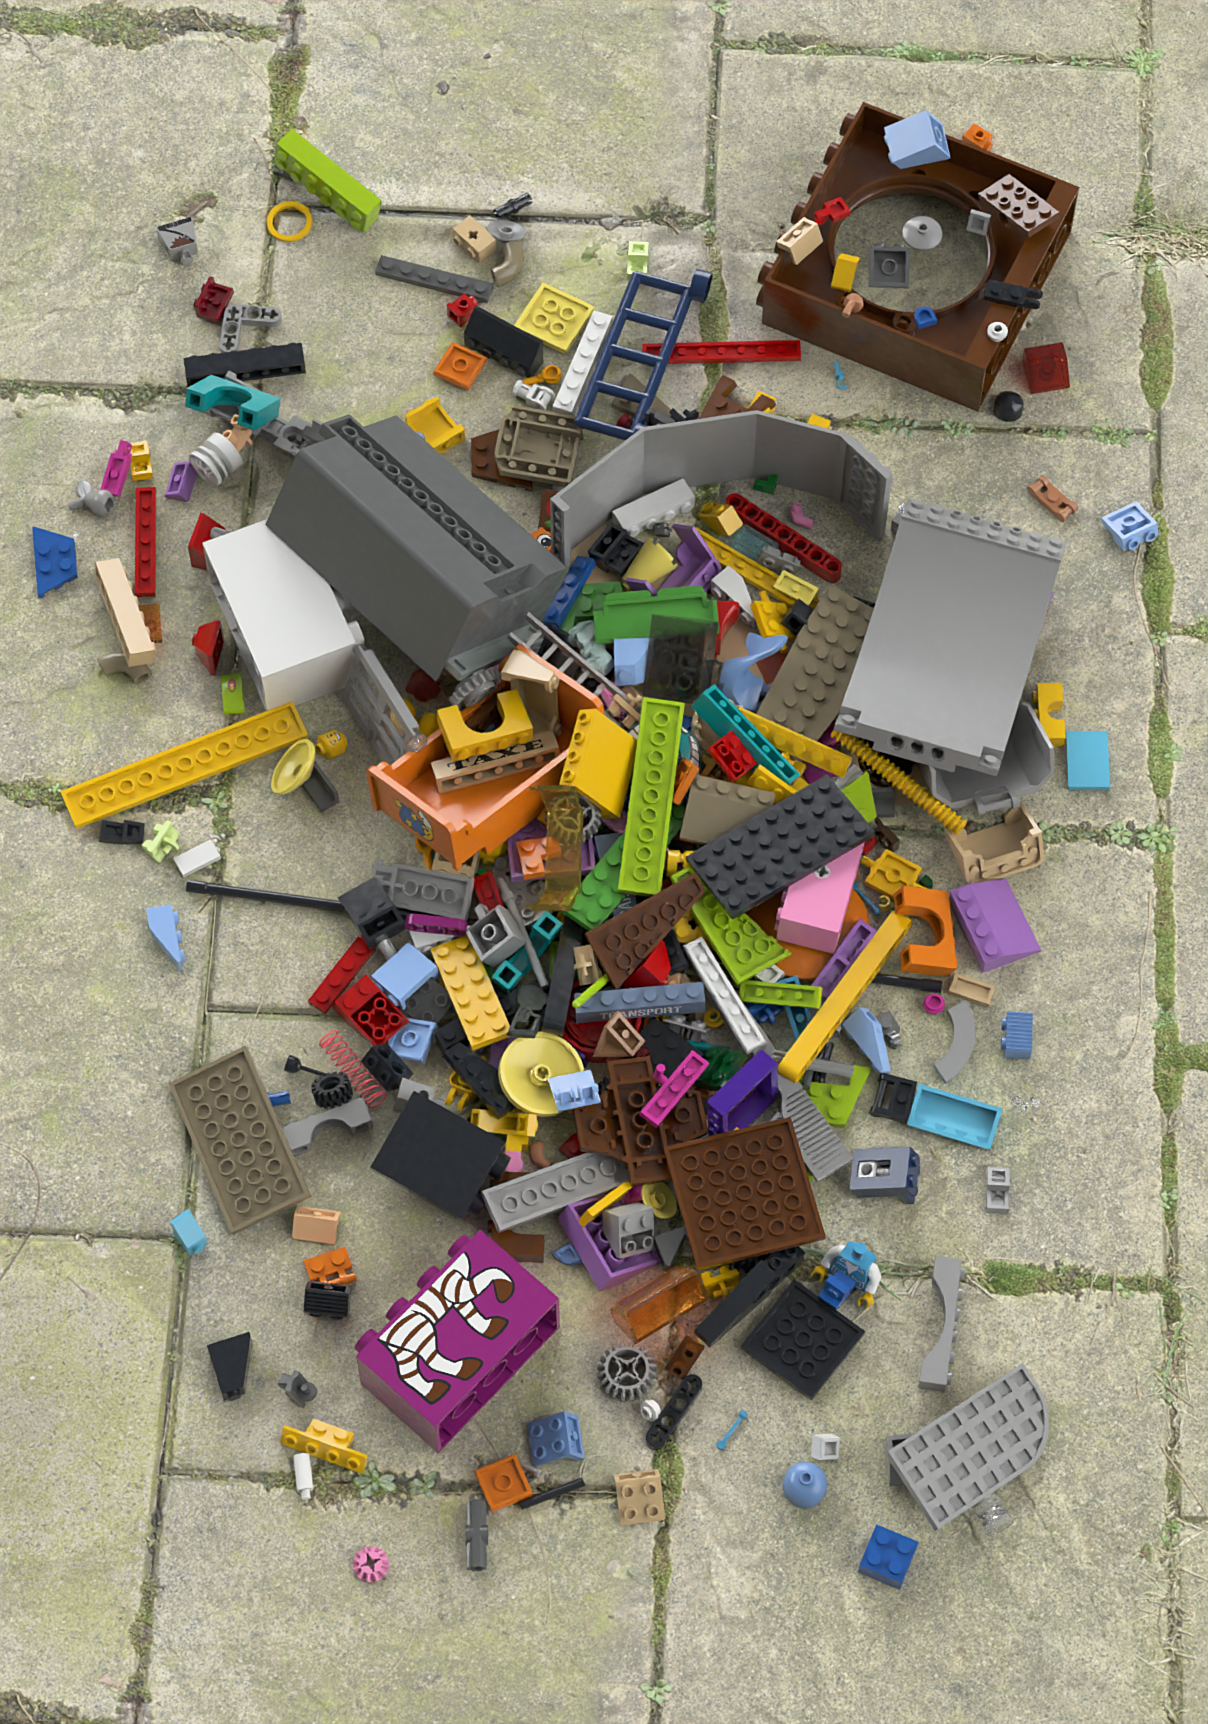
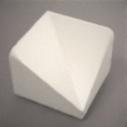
M833 1434L812 1435L811 1457L818 1460L839 1459L840 1437Z

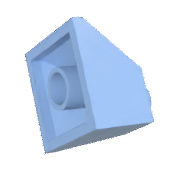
M655 637L614 639L615 686L637 685L657 678Z

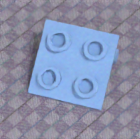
M591 1070L548 1079L558 1112L601 1103L598 1095V1085L594 1083Z

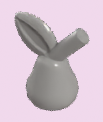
M81 480L76 491L79 499L67 503L70 511L86 505L96 515L106 516L114 507V497L107 490L93 492L92 485L85 480Z

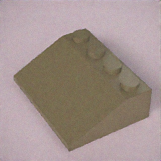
M696 774L688 788L679 839L706 845L772 807L775 793Z

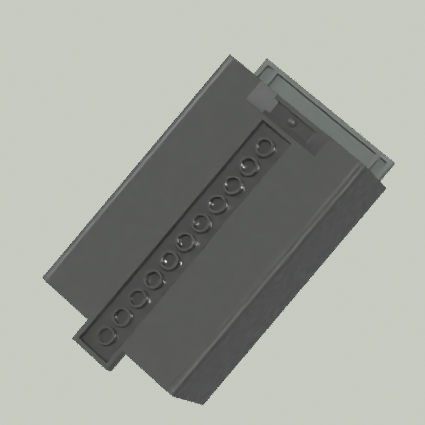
M350 414L325 422L319 430V434L325 440L304 447L297 453L265 525L435 681L439 680L444 668L460 681L472 676L476 671L486 670L500 664L506 656L512 653V649L515 647L507 639L511 632L523 642L533 632H537V629L524 618L530 612L541 623L543 622L569 568L398 416H393L364 427ZM541 634L530 648L534 649L541 646L545 636Z

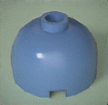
M804 1461L796 1463L788 1469L784 1476L782 1488L784 1496L794 1506L806 1509L815 1507L824 1499L828 1483L825 1473L819 1466L812 1462Z

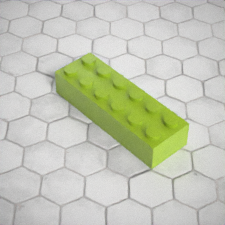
M291 128L276 144L274 158L276 166L280 170L286 171L295 182H300L305 186L310 194H315L320 198V201L325 206H330L335 210V213L340 218H345L350 222L354 229L364 233L378 219L382 200Z

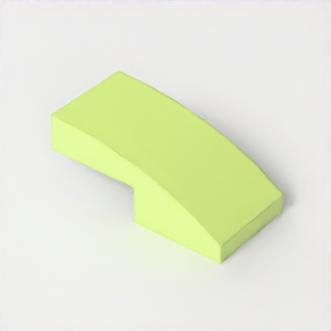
M629 241L627 280L630 279L634 271L647 273L649 242Z

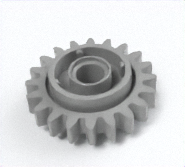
M492 667L489 670L481 669L476 671L471 677L465 678L456 686V691L450 696V702L453 706L457 705L459 708L463 705L469 707L480 702L497 688L496 684L502 679L501 672L496 667Z

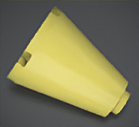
M651 537L645 541L622 577L624 582L622 586L628 592L632 590L626 583V578L647 580L652 584L678 566L677 563L672 564L674 558L659 543L656 545L652 543L654 539Z

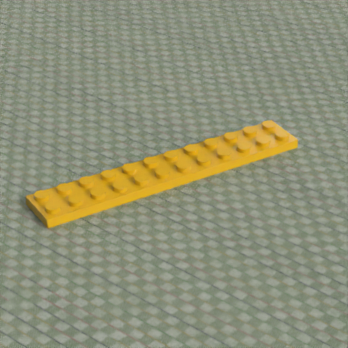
M293 701L60 792L74 826L78 829L278 751L309 737Z

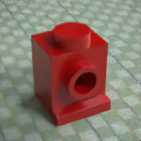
M464 293L454 302L447 304V316L461 328L469 321L472 311L478 305V302L473 296L468 297Z

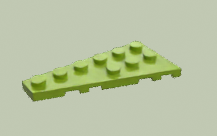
M687 867L672 875L670 880L674 885L695 872L690 867ZM701 881L706 892L689 910L737 985L791 956L792 953L788 949L780 946L775 938L767 935L745 913L732 920Z

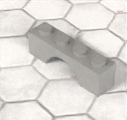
M354 1098L348 1100L347 1103L340 1107L335 1106L332 1109L329 1107L325 1112L310 1114L298 1122H288L282 1129L294 1157L312 1151V1143L315 1136L325 1128L341 1127L353 1136L372 1129L373 1126L363 1098Z

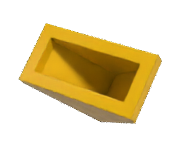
M843 253L838 256L831 288L847 292L851 291L860 263V257Z

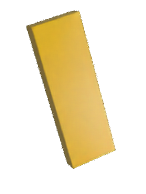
M625 1181L587 1209L578 1221L582 1227H585L601 1215L603 1210L609 1209L621 1200L632 1188L630 1183Z

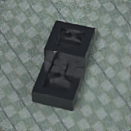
M102 820L99 842L142 844L145 823L124 820L123 823Z

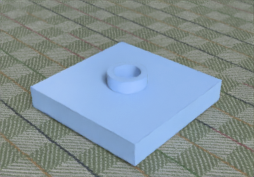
M407 1018L409 1023L388 1040V1045L402 1060L425 1064L435 1036L434 1031L437 1030L438 1025L434 1022Z

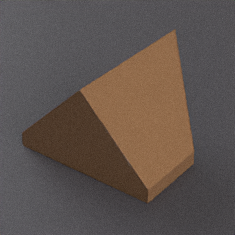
M617 1011L604 1026L593 1057H633L645 1040L625 1017Z

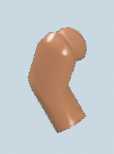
M537 1140L532 1142L529 1148L531 1161L542 1169L552 1166L553 1163L543 1156L544 1143Z

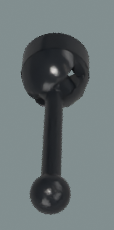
M288 1056L284 1071L296 1073L299 1070H304L319 1076H326L324 1072L302 1066L301 1060L296 1056Z

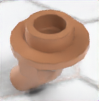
M851 293L846 296L843 302L845 308L842 316L848 318L851 312L857 313L862 309L863 299L859 294Z

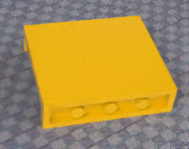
M597 709L579 710L559 787L572 788L599 807L601 818H620L634 767L637 739Z

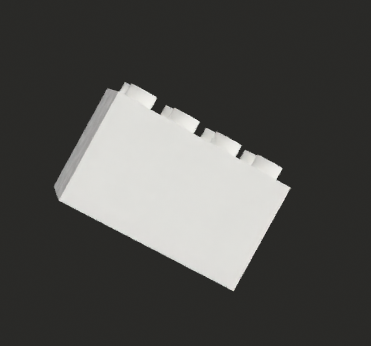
M266 519L203 542L210 585L265 710L268 711L291 701L296 706L344 688L357 646H361L365 642L358 622L356 620L350 622L346 613L349 610L347 599L265 525Z

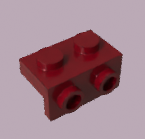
M209 276L207 282H204L199 298L197 297L194 301L193 307L197 318L219 324L234 294L233 288L217 284L214 277Z

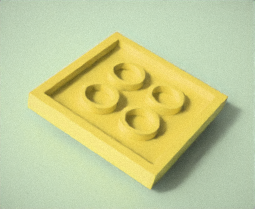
M543 282L514 326L542 340L544 345L566 355L591 317L594 306Z

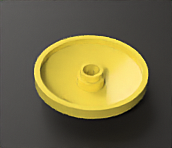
M538 1032L534 1039L519 1037L507 1047L500 1059L498 1076L505 1096L515 1107L527 1114L549 1117L564 1111L558 1112L548 1079L582 1072L584 1067L578 1053L567 1041L551 1033Z

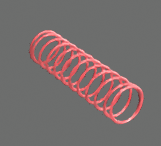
M333 1030L327 1033L320 1040L319 1046L325 1048L336 1037H340V1042L329 1047L326 1054L334 1052L341 1043H345V1048L334 1053L331 1060H336L346 1049H350V1054L338 1060L335 1066H341L351 1055H354L355 1060L343 1066L340 1072L344 1073L355 1062H360V1066L351 1070L347 1076L349 1078L353 1077L360 1068H365V1072L356 1076L350 1084H357L365 1074H369L370 1078L360 1083L355 1091L362 1090L370 1080H374L375 1084L364 1090L360 1098L367 1096L378 1086L380 1088L379 1092L368 1097L365 1104H368V1108H375L386 1099L387 1093L381 1091V1085H376L377 1080L371 1078L372 1074L367 1072L365 1066H362L361 1060H357V1055L352 1054V1049L347 1047V1042L342 1041V1036L338 1035V1031ZM333 1032H336V1035L328 1038L321 1045V1042L325 1037H327L329 1034ZM385 1094L384 1098L378 1104L370 1107V1104L377 1097Z

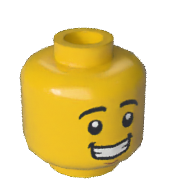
M330 730L318 736L315 748L318 755L330 760L343 755L348 743L342 732Z

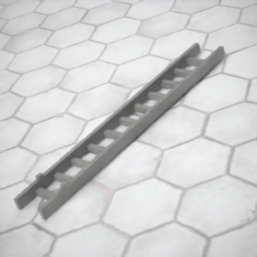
M530 612L524 619L535 627L537 632H533L525 642L521 641L512 632L508 635L507 639L515 646L522 644L534 652L530 647L543 634L553 645L541 657L546 661L558 647L569 656L567 661L559 668L561 672H564L574 661L585 670L576 681L578 684H581L590 674L601 684L593 693L594 695L598 696L606 688L614 696L618 694L628 704L631 703L625 698L626 694ZM634 706L633 708L641 715V711ZM608 710L604 711V715L607 718H609L623 730L628 732L622 723L620 725L611 716H609L610 712ZM701 764L700 769L703 771L706 767Z

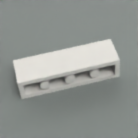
M682 478L613 510L612 522L626 529L629 536L635 537L641 531L652 529L657 523L669 521L682 512H689L694 507L695 496Z

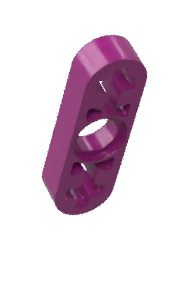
M409 914L406 916L405 928L414 932L463 936L466 934L468 923L459 918Z

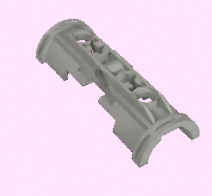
M228 371L225 375V380L258 390L237 379V374ZM216 405L203 413L210 417L219 416L231 422L233 416L239 414V407ZM295 415L289 422L277 417L262 427L252 430V434L260 436L262 439L295 456L302 448L325 440L319 434L323 422L314 418L312 424Z

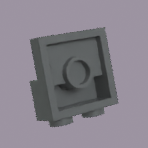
M882 243L870 246L868 287L908 289L910 247H906L904 244L886 247V244Z

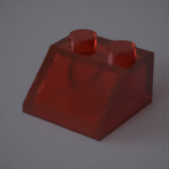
M1063 342L1024 348L1022 363L1031 394L1070 388L1068 359Z

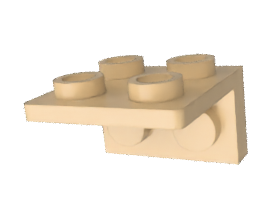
M658 1469L614 1475L621 1525L665 1520L661 1477Z

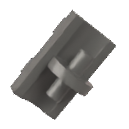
M294 1370L292 1375L283 1373L278 1382L279 1387L285 1389L286 1395L292 1398L299 1407L304 1408L305 1402L312 1401L317 1395L316 1386L308 1382L298 1371Z

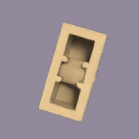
M470 215L453 228L454 243L458 247H462L471 259L481 263L497 250L496 239Z

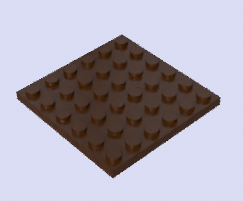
M791 1117L664 1147V1154L697 1271L826 1240Z

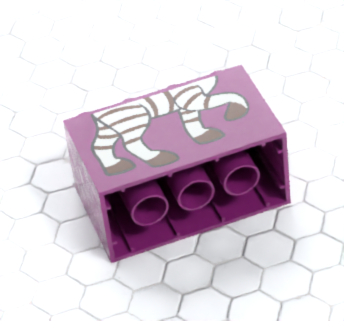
M481 1230L471 1239L465 1234L460 1236L448 1250L447 1255L452 1259L441 1270L435 1266L427 1269L417 1282V1287L421 1290L410 1301L404 1297L398 1299L386 1314V1318L390 1322L379 1333L373 1329L365 1332L354 1347L358 1352L356 1360L361 1385L437 1453L464 1428L560 1328L559 1298Z

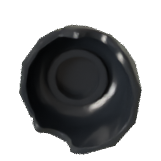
M1000 392L994 401V415L999 420L1014 422L1022 416L1024 401L1016 392Z

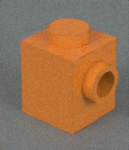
M974 123L965 132L962 141L990 151L993 146V135Z

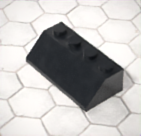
M477 305L474 307L464 331V344L469 349L482 353L488 359L499 362L501 366L516 371L522 377H533L544 363L543 341Z

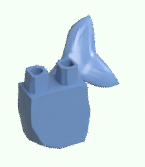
M748 633L746 638L748 656L724 662L718 689L728 699L732 700L735 705H742L744 709L756 714L762 704L760 699L765 698L771 686L764 684V680L755 676L749 670V667L757 661L779 651L787 642V636L777 635L763 638L758 634Z

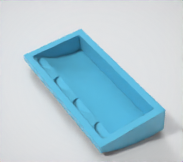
M919 1084L907 1126L990 1150L1002 1108Z

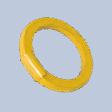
M286 201L276 205L267 217V228L270 234L284 242H294L304 238L311 230L313 224L309 208L298 201ZM284 209H296L305 215L306 225L295 235L280 234L273 227V219L277 213Z

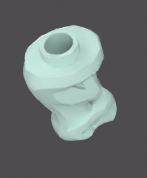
M594 621L580 622L569 630V644L572 647H577L581 657L603 676L607 675L614 666V660L606 651V643L596 644Z

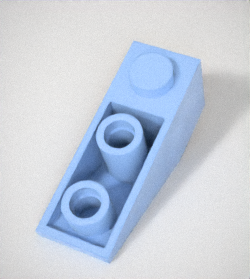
M171 904L147 908L152 938L179 970H183L182 962L186 961L184 950H179L178 943H182L181 931H176L175 924H179L177 911L173 912Z
M860 1007L842 1024L846 1029L845 1034L851 1040H855L859 1045L858 1050L866 1057L868 1056L872 1061L871 1066L875 1071L889 1074L891 1069L881 1024L868 1008Z

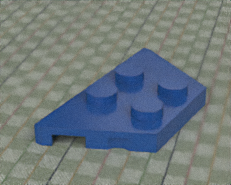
M32 527L38 598H43L48 591L54 588L57 590L65 583L78 578L75 541L71 537Z

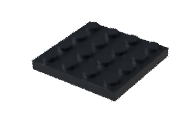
M794 1279L743 1342L741 1349L812 1401L865 1335V1331Z

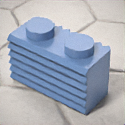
M1007 1011L1006 1018H1002L1001 1030L1005 1031V1038L1001 1037V1050H1005V1058L1030 1059L1032 1053L1033 1013Z

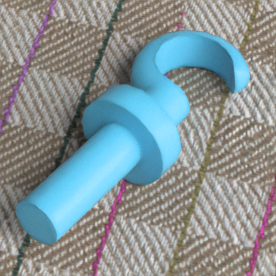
M834 361L833 364L836 370L834 375L835 378H838L836 385L839 389L844 390L848 387V384L844 387L839 385V382L844 380V371L840 370L838 361Z

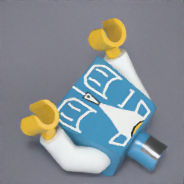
M849 1241L846 1246L838 1245L830 1248L821 1260V1266H816L812 1271L811 1277L815 1272H818L821 1275L818 1282H821L826 1275L827 1268L832 1274H835L839 1269L856 1281V1288L863 1292L866 1291L857 1300V1305L860 1306L865 1300L867 1302L865 1309L869 1308L874 1303L872 1294H875L881 1280V1273L876 1265V1255L868 1251L865 1244L854 1243L853 1241Z

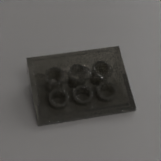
M652 614L643 696L694 704L701 694L711 687L718 622Z

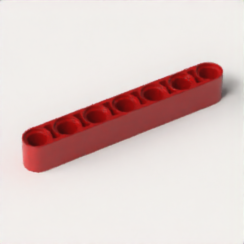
M732 493L727 496L726 504L738 506L733 508L741 519L744 528L782 553L785 552L798 557V560L801 561L800 565L826 582L836 583L840 580L842 563L838 558L742 495Z

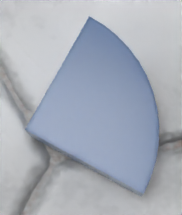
M572 1243L552 1252L553 1257L562 1264L578 1265L582 1263Z

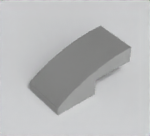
M987 1168L986 1213L1008 1214L1010 1168Z

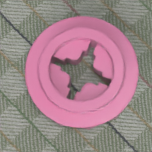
M375 1546L364 1547L356 1553L353 1560L354 1573L365 1582L379 1581L386 1575L389 1569L388 1556L383 1549ZM367 1556H369L372 1561H377V1563L374 1564L375 1572H373L369 1566H364L365 1564H367Z

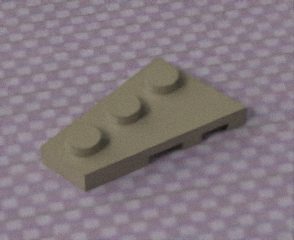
M631 373L622 385L623 387L644 392L646 389ZM655 396L652 404L653 412L657 413L659 411L671 417L669 413L671 409ZM617 397L611 403V407L632 417H635L640 405L639 403Z

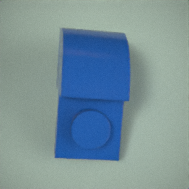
M838 1269L834 1276L831 1274L826 1280L824 1289L818 1297L838 1310L854 1290L856 1281Z

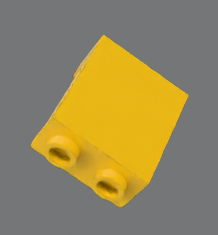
M437 396L426 400L423 405L410 410L405 415V423L414 431L424 434L426 442L440 454L465 440V429L461 424H455L440 405V399Z

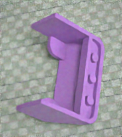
M673 524L672 528L681 540L675 551L676 559L680 563L675 571L658 590L651 586L647 580L626 578L625 581L632 591L648 590L651 592V596H657L658 591L663 588L697 585L702 586L704 592H707L711 587V580L721 572V565L694 526Z

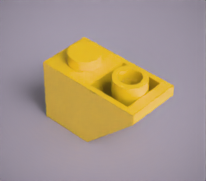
M708 502L697 513V516L718 535L729 537L743 525L732 505Z

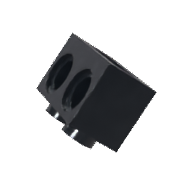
M388 1043L372 1046L361 1060L362 1064L387 1092L398 1090L402 1078L410 1079L414 1074Z

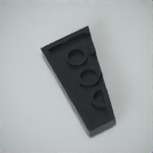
M461 1042L444 1052L442 1057L498 1120L516 1108L505 1096L499 1082L498 1070Z

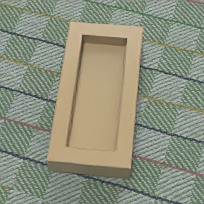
M955 973L948 994L989 1008L996 986Z

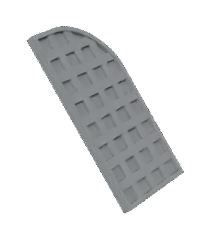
M1021 1363L885 1454L936 1531L1030 1468L1037 1461L1048 1437L1049 1414L1042 1391L1025 1365Z

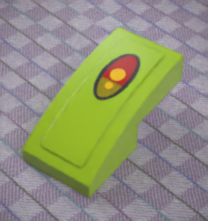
M242 674L222 675L224 715L245 713Z

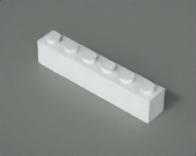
M593 311L553 404V412L576 416L612 325V316Z

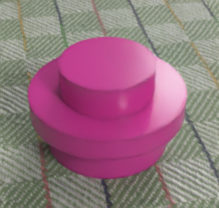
M938 994L926 996L923 1002L925 1011L932 1015L941 1013L945 1006L944 999Z

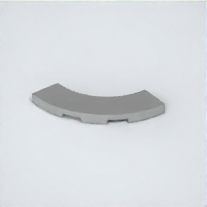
M966 1000L947 1010L953 1025L954 1038L947 1054L934 1064V1068L945 1084L954 1079L964 1069L974 1048L976 1037L975 1021Z

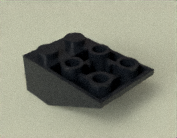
M375 877L338 897V900L369 950L378 946L383 940L390 939L406 930L403 918Z

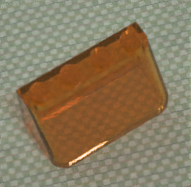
M676 1265L616 1301L611 1308V1314L614 1322L634 1344H637L709 1300V1296L701 1275L694 1268Z

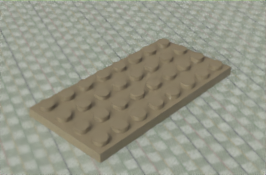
M246 1045L168 1083L232 1235L312 1197Z

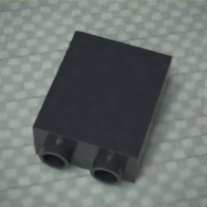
M413 1091L370 1169L463 1221L467 1213L478 1218L485 1206L481 1196L482 1191L480 1190L488 1175L499 1180L512 1157L502 1152L506 1142Z

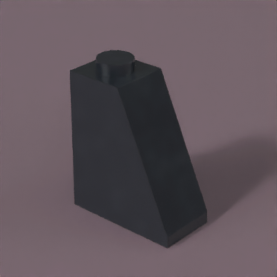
M250 1332L207 1345L224 1401L237 1400L246 1392L252 1349Z

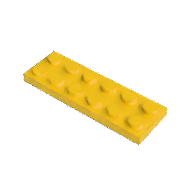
M465 935L430 948L432 957L472 1050L508 1038L507 1032L510 1025L484 965L469 937Z

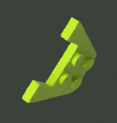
M852 1065L854 1066V1072L850 1077L849 1086L811 1082L810 1089L803 1088L831 1127L845 1128L864 1084L870 1075L871 1067ZM803 1076L799 1080L801 1085L803 1082Z

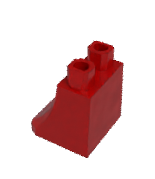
M717 601L719 634L698 635L699 654L704 656V664H717V655H720L722 642L729 629L739 619V602Z

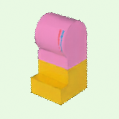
M507 1134L505 1154L512 1158L504 1171L523 1172L522 1150L528 1151L529 1136Z

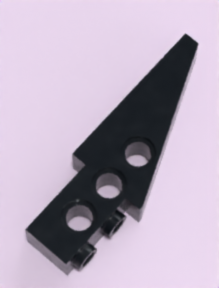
M797 1246L773 1252L764 1261L761 1260L698 1325L694 1334L710 1348L764 1301L776 1286L802 1264L806 1252Z

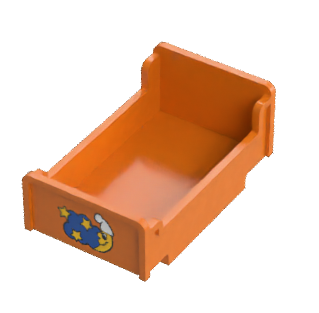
M522 644L516 645L512 651L514 649L524 651L554 671L559 678L557 689L560 724H562L561 735L556 738L560 752L559 756L543 767L439 794L431 762L449 758L443 745L445 741L439 728L391 765L384 761L376 767L371 766L366 770L373 809L377 812L381 810L452 863L453 869L456 871L463 867L462 863L479 850L488 855L540 815L548 802L553 800L554 795L560 796L563 790L567 794L572 789L560 788L559 784L579 710L597 709L604 715L603 703L596 695ZM510 653L508 656H506V657L500 662V664H499V671H500V672L502 671L503 667L505 666V664H506L507 660L509 659L511 653ZM501 679V682L496 685L497 688L489 696L460 712L464 723L501 688L506 692L511 691V682ZM501 715L493 722L495 730L503 723Z

